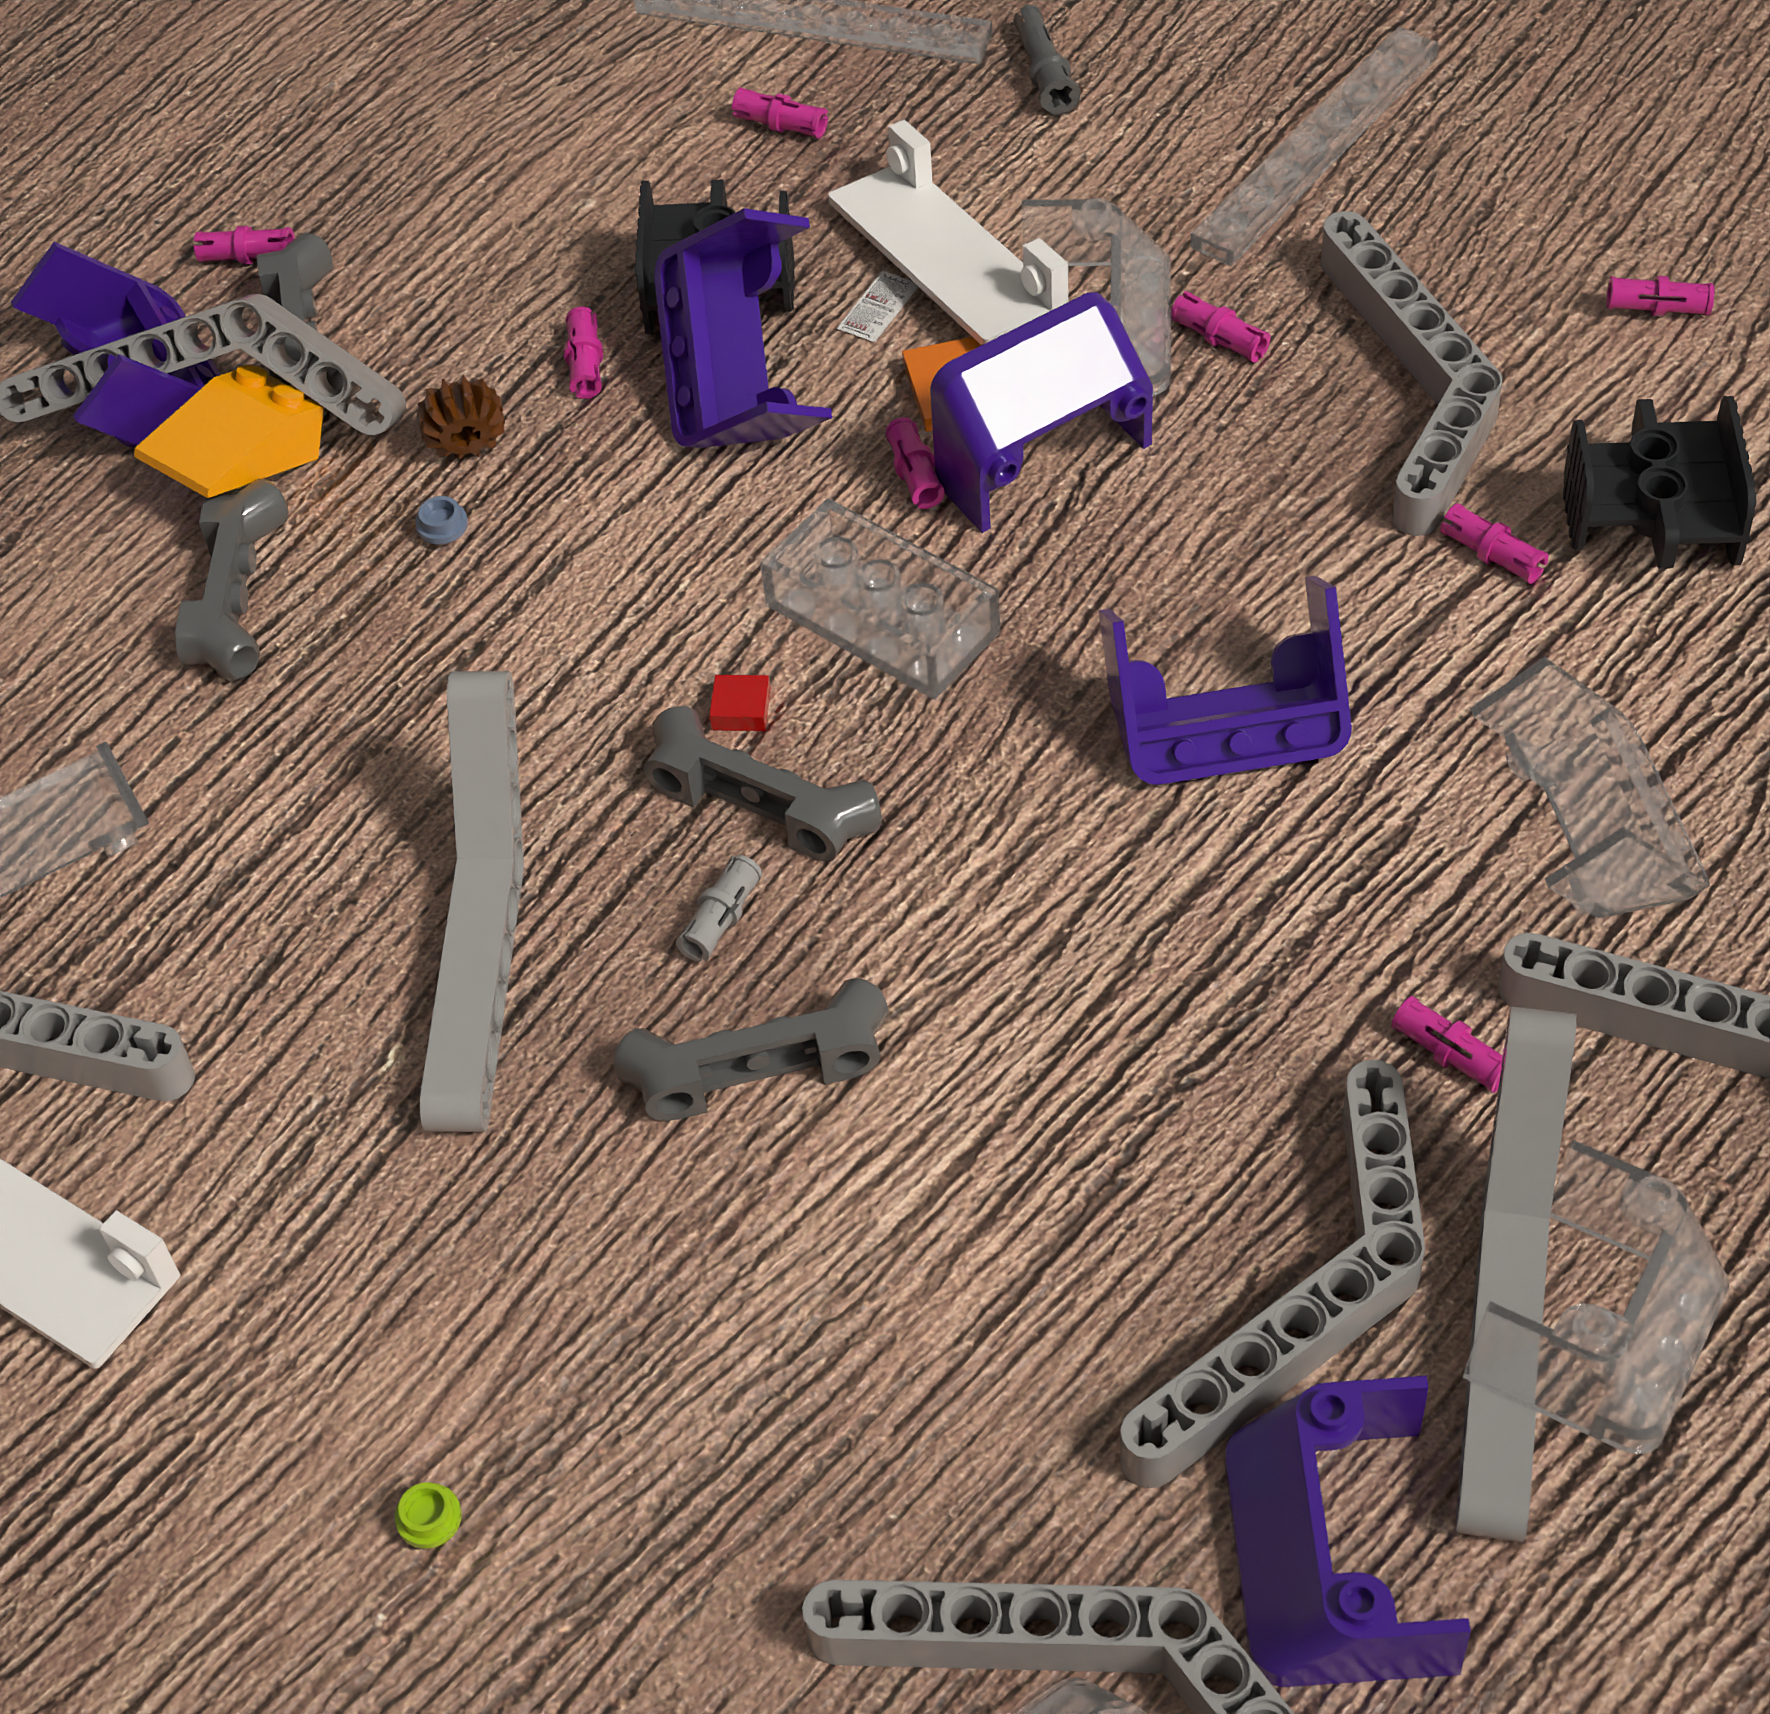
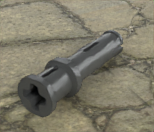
M1025 5L1020 9L1022 16L1016 13L1013 22L1018 29L1031 61L1029 71L1031 82L1040 89L1038 97L1042 108L1053 115L1064 114L1072 110L1079 102L1081 95L1079 85L1070 78L1071 68L1068 60L1057 53L1044 23L1041 10L1035 5Z

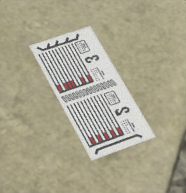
M882 271L837 329L876 342L917 290L918 286L911 280Z

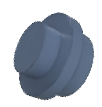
M436 496L426 500L420 506L415 525L418 535L424 541L431 544H446L457 540L465 533L468 527V519L463 507L458 505L453 498Z

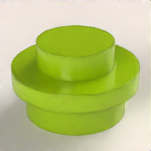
M432 1482L419 1483L409 1488L401 1497L395 1510V1525L402 1539L409 1545L422 1549L434 1548L450 1540L457 1532L462 1518L461 1506L456 1495L449 1488Z

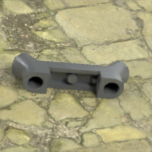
M300 233L280 251L257 254L258 274L265 296H268L318 331L316 321H309V318L317 317V308L312 288L333 269L332 254L329 246L319 236L311 233ZM286 337L284 346L287 355L291 359L299 361L301 358L299 344L294 339ZM328 367L326 372L328 383L334 389L342 391L344 379L341 373L335 368ZM269 369L270 376L285 384L292 385Z
M257 479L234 495L205 497L199 524L212 559L202 600L181 601L176 622V650L181 664H209L228 681L239 680L252 673L260 658L259 645L256 640L238 624L240 614H245L248 609L246 583L248 574H254L256 570L255 542L288 520L289 512L286 501L280 490L268 480Z
M686 706L668 708L661 712L653 722L652 733L657 748L645 762L643 771L646 778L658 791L674 800L694 808L705 792L785 825L787 827L789 848L820 861H831L836 857L847 839L875 833L882 823V815L873 784L864 779L824 789L801 779L790 770L776 769L754 760L744 751L738 749L730 750L706 740L697 711Z
M851 978L843 982L824 1010L795 1017H777L766 1024L736 1031L722 1030L706 1038L675 1044L644 1028H636L629 1031L619 1042L614 1053V1069L620 1081L642 1092L645 1111L650 1117L663 1121L683 1119L708 1113L704 1093L816 1066L820 1067L824 1085L866 1074L874 1069L880 1061L881 1054L875 1034L888 1017L889 1009L883 992L876 985L864 979Z

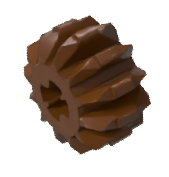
M464 375L457 382L452 383L442 378L441 388L426 389L425 399L417 403V418L421 437L428 448L436 450L439 457H445L454 453L458 461L465 454L469 453L479 457L481 448L496 447V438L505 433V419L501 399L495 389L489 388L485 384L483 378L471 383L468 382Z

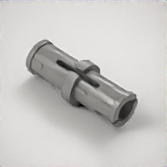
M744 855L731 856L715 885L702 892L697 900V911L676 940V946L684 956L696 962H701L702 959L707 961L725 930L737 924L743 914L742 905L762 877V870L755 861Z

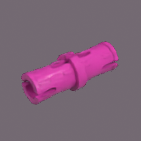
M741 87L736 91L732 101V110H734L732 114L735 118L760 122L768 125L772 131H795L819 139L824 135L827 128L828 116L826 115L828 111L826 108L792 101L789 95L781 93L776 96L765 95Z
M237 226L235 231H197L194 241L202 242V246L195 245L194 252L197 260L201 263L237 260L241 264H252L257 259V254L280 251L295 239V235L290 227L252 230L249 226Z
M1658 275L1654 280L1626 279L1610 276L1606 293V307L1608 309L1649 310L1652 316H1664L1666 312L1695 313L1710 316L1714 304L1715 289L1713 283L1669 281L1668 276Z
M1184 291L1183 296L1179 295L1171 309V319L1199 332V334L1204 336L1205 341L1212 346L1217 347L1220 344L1239 353V355L1251 362H1258V357L1262 358L1269 347L1271 338L1268 332L1242 321L1236 317L1234 310L1226 306L1218 308L1203 301L1189 291Z
M576 307L571 309L565 318L568 340L563 348L564 359L570 367L569 387L571 393L576 391V397L588 399L597 396L602 389L599 366L604 357L603 346L599 339H597V314L595 312L591 314L592 310L590 308Z
M908 417L893 420L886 427L885 437L895 455L893 464L896 474L906 482L914 505L917 504L918 508L921 509L932 508L942 501L945 494L944 488L934 470L933 452L928 446L923 444L915 422L912 423Z
M1460 503L1454 504L1444 516V518L1452 521V523H1441L1440 532L1442 534L1450 536L1476 551L1479 560L1486 564L1493 561L1523 578L1529 584L1534 583L1544 571L1537 564L1547 565L1548 553L1540 551L1513 536L1509 526L1502 522L1492 524L1469 511Z
M1410 996L1402 1003L1392 1020L1391 1027L1394 1030L1402 1032L1434 1054L1433 1060L1442 1067L1446 1068L1452 1065L1484 1085L1491 1093L1498 1091L1503 1055L1471 1035V1027L1464 1022L1457 1021L1452 1023L1420 1003L1413 996ZM1433 1031H1437L1453 1043L1459 1045L1460 1047L1471 1053L1472 1058L1467 1057L1459 1050L1455 1049L1451 1045L1447 1044L1446 1042L1433 1034Z

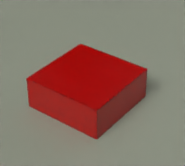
M715 675L709 715L711 730L766 731L771 692L769 675Z

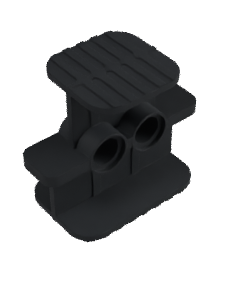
M724 179L711 180L710 202L654 205L650 181H641L636 239L637 251H635V275L645 335H653L655 329V313L658 311L654 273L659 255L666 248L736 213L734 209L727 206ZM780 191L779 213L790 215L787 191ZM792 237L778 243L782 268L778 279L770 288L783 289L786 312L794 310L795 258Z
M1723 396L1716 421L1657 422L1653 400L1638 399L1634 411L1630 442L1588 444L1583 420H1574L1569 445H1567L1562 492L1563 500H1565L1564 508L1565 513H1567L1566 520L1567 526H1569L1572 549H1584L1588 527L1632 526L1639 534L1652 539L1658 569L1674 568L1679 544L1725 543L1730 564L1741 565L1747 542L1750 540V530L1756 507V492L1754 489L1755 480L1752 477V467L1749 464V454L1746 451V441L1743 438V428L1740 425L1741 419L1737 412L1738 406L1734 397Z

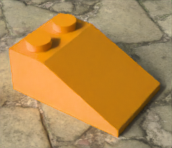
M242 365L235 371L211 379L135 447L134 457L204 497L210 498L250 484L257 479H263L317 460L319 457L324 407L295 386L285 384L268 375L264 368L255 365Z

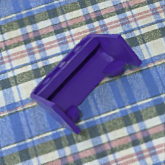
M743 208L666 248L659 255L654 273L671 429L674 439L679 445L706 448L784 439L833 418L831 408L797 405L796 399L790 390L779 387L769 389L758 295L769 290L781 273L782 262L778 243L809 229V218Z
M53 242L11 301L13 308L54 324L62 337V345L73 355L186 317L176 300L161 288L57 242ZM154 339L152 344L153 353L160 361L166 362L167 350L164 344ZM120 354L117 357L109 355V368L73 417L76 422L112 435L124 445L135 448L211 379L221 375L212 358L170 373H165Z
M1097 292L1083 294L949 361L940 368L931 383L930 396L935 472L944 488L946 496L981 533L991 529L989 492L1001 486H1006L1016 479L1023 463V444L1100 406L1143 449L1152 445L1153 385L1115 308Z
M1317 576L1305 577L1311 632L1287 636L1276 645L1271 656L1273 682L1167 698L1163 676L1155 666L1143 660L1129 661L1124 621L1109 608L1098 610L1109 694L1127 761L1132 771L1141 780L1158 785L1326 758L1342 751L1350 740L1352 725L1336 587Z
M1427 1376L1320 1383L1248 1423L1230 1437L1226 1447L1225 1471L1248 1653L1251 1660L1271 1685L1297 1687L1459 1676L1461 1674L1471 1633L1469 1618L1398 1623L1393 1596L1389 1588L1380 1579L1362 1572L1333 1574L1315 1451L1343 1449L1357 1440L1420 1436L1429 1389Z

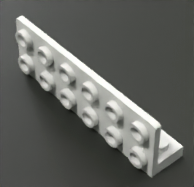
M905 120L888 126L889 148L886 154L890 167L828 193L829 204L981 345L1068 302V262L1040 238L1023 245V262L1020 261L932 182L930 142Z
M0 1159V1308L90 1367L97 1369L102 1366L181 1275L163 1239L117 1210L102 1223Z

